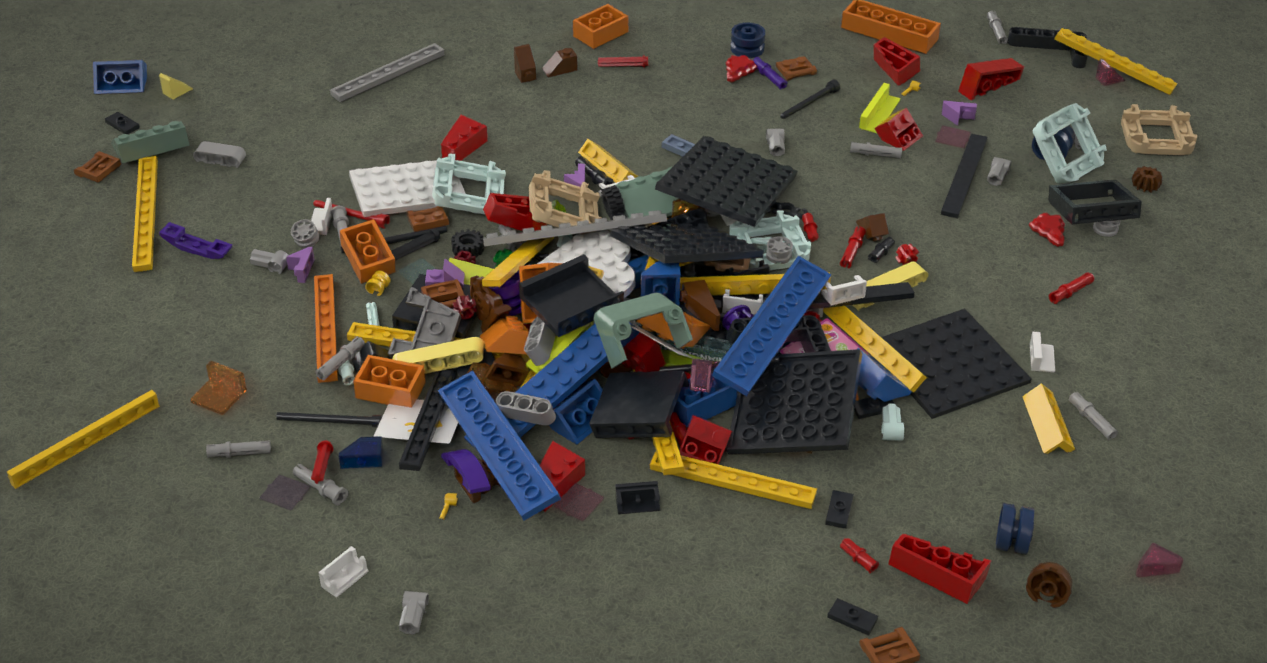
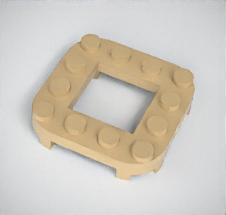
M1133 104L1130 109L1123 111L1121 125L1126 143L1132 152L1190 155L1195 148L1197 135L1193 134L1189 122L1191 116L1189 112L1179 111L1177 106L1173 105L1170 106L1169 111L1139 110L1138 104ZM1141 125L1171 126L1175 140L1148 139L1147 134L1143 133Z
M544 170L542 174L535 173L529 185V204L533 215L532 219L536 222L552 225L553 227H559L561 223H570L573 226L577 225V221L589 220V223H594L595 219L602 218L598 216L597 202L600 195L598 192L594 193L590 190L588 183L582 182L579 187L550 178V171ZM548 193L552 196L565 198L568 201L578 202L579 217L552 209V202L549 201Z

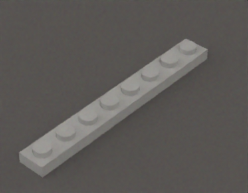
M435 43L339 85L331 89L330 94L339 102L344 101L445 55L444 49Z

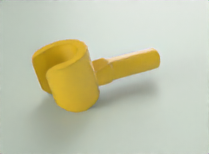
M914 80L911 81L909 88L901 93V95L905 96L912 90L918 92L921 89L919 87L921 83Z
M457 493L445 494L444 508L439 519H445L450 506H457Z

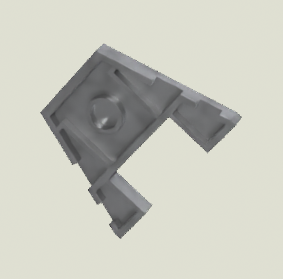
M411 287L406 304L407 306L422 308L423 312L413 341L393 338L388 352L390 357L399 352L454 341L461 320L460 313L432 300L428 295H423L417 289Z

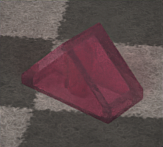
M1102 58L1099 60L1095 78L1103 86L1125 81Z
M692 359L690 390L710 392L714 380L712 374L719 361Z
M1152 543L1139 561L1136 576L1146 577L1179 573L1183 558Z

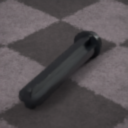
M430 229L428 233L391 250L395 260L432 242L437 243L441 237L437 229Z

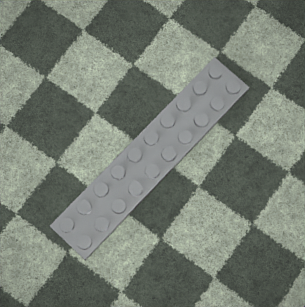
M661 210L649 211V215L643 216V213L631 214L630 218H625V215L613 216V220L607 221V218L595 219L594 223H589V220L577 221V225L573 226L570 223H561L558 228H552V225L541 226V230L534 231V228H525L522 233H516V230L505 231V235L498 236L497 232L486 234L487 237L483 238L484 246L613 229L619 226L627 227L667 221L665 213H661Z

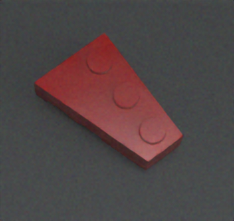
M883 37L874 44V60L898 86L920 72L919 55L886 37Z
M460 115L441 143L442 158L448 157L449 154H455V160L462 161L488 141L487 126L464 115Z
M490 193L483 208L488 221L523 231L525 228H534V231L541 230V226H547L544 222H536L532 219L533 215L530 211L528 196Z
M552 441L539 466L558 491L560 497H562L585 476V459ZM552 505L543 509V511L546 512Z

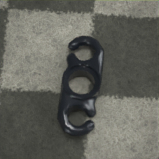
M775 202L771 207L775 208L772 210L773 214L787 209L790 211H784V214L792 217L796 215L799 219L803 218V214L808 213L805 208L802 209L803 214L798 213L801 208L795 207L789 202Z

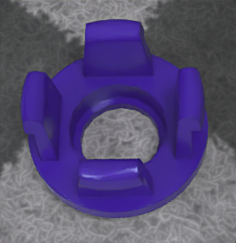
M746 305L735 306L725 314L722 325L726 330H729L734 319L753 318L754 315Z

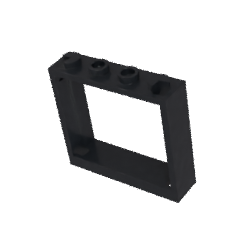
M1116 179L1049 185L1048 201L1072 225L1140 218L1142 201ZM1111 196L1117 200L1075 205L1071 201Z

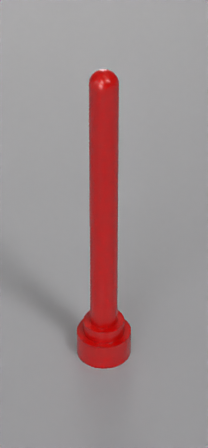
M315 200L313 205L324 208L326 202ZM346 208L348 216L367 221L374 219L379 228L385 229L384 224L390 223L389 215L381 213L380 215L364 217L361 211Z

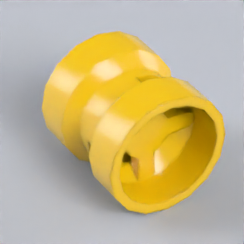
M376 271L365 287L370 294L378 291L377 296H380L391 280L385 272Z

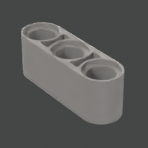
M207 141L201 142L193 154L197 162L216 163L229 167L236 166V168L239 167L246 156L245 150L239 146Z
M539 317L533 320L524 347V351L536 366L544 364L549 359L556 334Z
M509 391L500 393L496 398V403L506 418L539 425H550L556 419L553 407L547 399Z

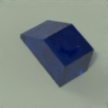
M382 436L360 437L339 452L340 469L382 467Z

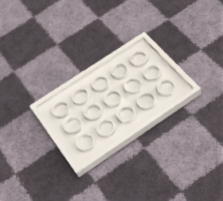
M437 160L350 170L349 176L363 216L369 217L380 215L381 213L393 214L436 207L432 191ZM452 176V192L466 194L459 177Z

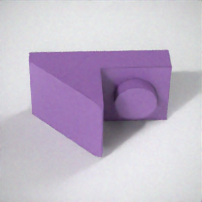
M943 101L942 115L958 126L959 118L975 120L977 104Z
M578 164V171H574V174H564V182L580 187L582 182H585V164Z
M307 247L286 258L288 270H294L298 283H305L314 262L313 247Z
M444 259L443 270H427L425 285L428 286L458 279L461 288H463L465 274L447 259Z

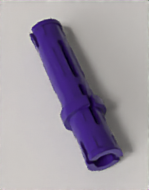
M760 57L753 59L761 75H765L780 90L787 87L786 84L788 82L771 68V65L765 63Z

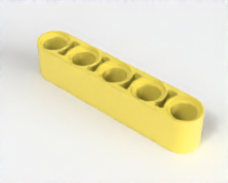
M913 261L866 281V286L909 282L911 287L919 285L917 283L927 280L928 272ZM875 303L857 304L852 306L855 307L858 311H860L859 309L863 307H869Z
M470 337L399 352L392 359L424 365L425 374L481 362L484 353V341L479 337Z

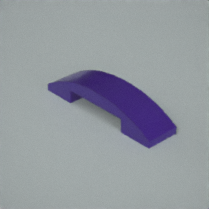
M168 222L159 232V235L176 248L210 259L223 258L232 248V244L218 239L212 243L185 233V227Z
M461 449L441 454L448 466L454 465L462 475L463 485L470 494L490 490L489 481L481 464L470 451Z

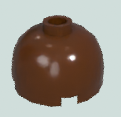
M1040 563L1031 570L1027 578L1026 590L1029 597L1035 602H1038V599L1045 601L1040 596V592L1045 596L1055 595L1052 600H1046V602L1052 603L1050 607H1060L1068 601L1071 595L1072 578L1070 573L1058 563Z

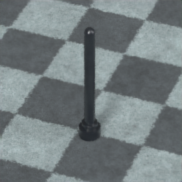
M832 79L824 89L784 111L780 117L785 119L824 95L838 92L840 90L839 82Z

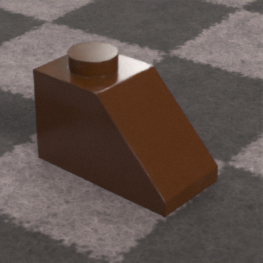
M530 45L514 47L515 74L520 82L536 80V66Z
M572 48L556 51L543 66L542 70L548 78L578 71L577 55Z
M885 213L856 220L859 227L865 228V237L867 239L872 238L873 241L882 240L884 235L889 234Z
M504 353L493 362L485 376L487 379L520 386L529 370L521 356Z

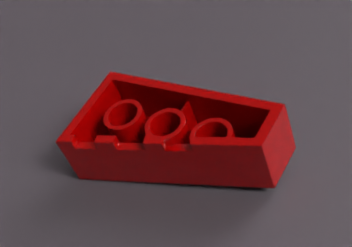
M1012 58L967 64L958 92L968 99L974 100L975 96H983L986 94V91H994L999 89L1001 85L1006 86L1020 80L1024 66Z
M902 534L892 546L888 565L968 604L987 578L991 560L983 558V561L973 559L972 554L964 552L963 555L951 552L949 547L931 546L929 541Z

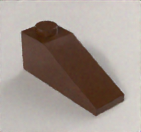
M706 281L683 282L682 290H680V301L684 302L686 309L697 318L710 325L713 330L719 331L720 313Z

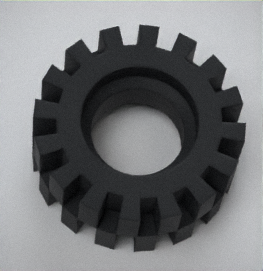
M614 185L601 189L604 209H606L610 220L611 216L615 213L625 214V206L619 188Z
M467 229L465 232L460 230L461 233L456 232L452 236V252L455 256L461 251H468L471 253V256L477 258L478 254L482 255V252H484V240L481 232Z

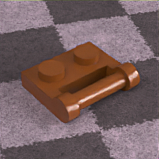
M805 56L776 62L777 69L787 81L795 77L817 74L816 66H812Z
M98 151L91 160L83 166L77 167L74 173L81 178L85 177L95 182H100L121 165V161L119 158Z
M436 206L414 212L412 210L407 211V217L414 232L449 225V220L443 207Z
M458 279L421 287L423 295H428L436 302L445 301L441 303L449 308H453V302H456L455 298L465 296Z
M903 627L896 628L894 632L872 639L864 638L859 641L863 652L866 653L871 663H913L920 659L918 650ZM898 640L897 642L874 649V647Z

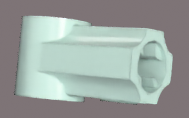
M888 404L882 409V440L903 441L904 423H901L900 408L895 404Z

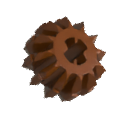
M1137 167L1132 175L1133 186L1137 187V190L1143 189V192L1146 190L1150 193L1153 190L1157 191L1162 184V172L1157 171V168Z

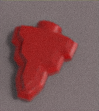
M732 55L726 61L727 81L732 83L740 79V77L753 73L757 69V65L745 55L740 57Z
M1042 213L1029 223V227L1034 232L1047 238L1056 247L1064 245L1063 233L1065 222L1060 215L1050 216L1048 213Z

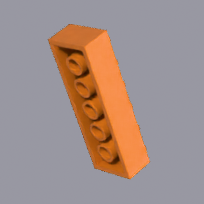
M853 0L843 11L841 28L879 40L886 37L902 47L925 54L938 41L941 23L864 0Z

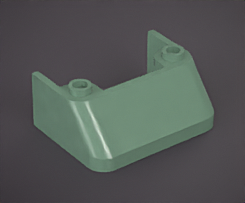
M652 293L599 309L594 315V322L611 369L627 360L620 341L630 336L631 326L629 322L663 313L677 349L692 341L693 338L682 309L661 293Z

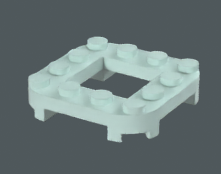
M1077 103L1066 106L1042 119L1033 128V135L1056 183L1064 184L1079 180L1083 175L1105 163L1103 161L1104 151H1107L1105 144L1100 146L1088 121L1087 115L1091 113L1088 108L1084 109ZM1071 124L1084 155L1066 164L1053 135Z
M449 154L448 157L442 159L438 158L432 191L434 203L439 207L444 206L456 210L485 214L483 208L489 194L504 193L506 172L496 167V163L493 161H489V165L485 166L455 160V154ZM452 176L486 182L485 198L452 192Z
M777 211L776 217L762 218L755 227L737 220L730 225L729 235H735L737 239L746 240L748 244H752L750 237L782 233L783 237L789 239L793 244L792 258H790L789 262L781 264V262L772 263L767 259L765 253L763 258H751L748 269L759 268L760 260H764V264L769 265L770 271L790 268L798 256L807 261L810 259L811 242H807L799 226V218L796 215L792 217L784 214V211Z

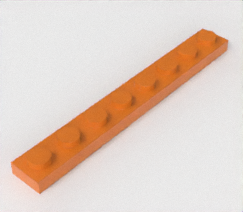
M333 274L314 276L317 369L337 354ZM338 369L325 380L319 379L317 376L318 383L338 381Z

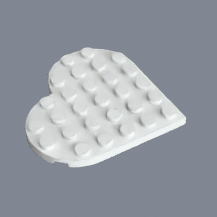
M608 230L575 235L573 239L537 263H565L585 254L589 258V266L603 270L604 275L601 280L615 293L623 291L625 298L635 287L634 271L627 264L631 257L630 246L610 237L611 232Z

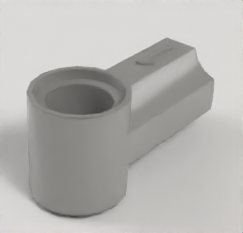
M767 129L766 139H768L767 144H769L770 154L773 156L785 154L784 129Z
M994 157L987 182L995 186L1001 185L1005 175L1010 171L1012 161Z
M254 249L251 252L250 263L266 267L270 272L275 271L281 274L287 266L286 258L289 255L282 250L270 253Z
M404 592L403 612L399 623L400 631L406 634L419 632L423 613H426L425 606L429 603L428 593Z

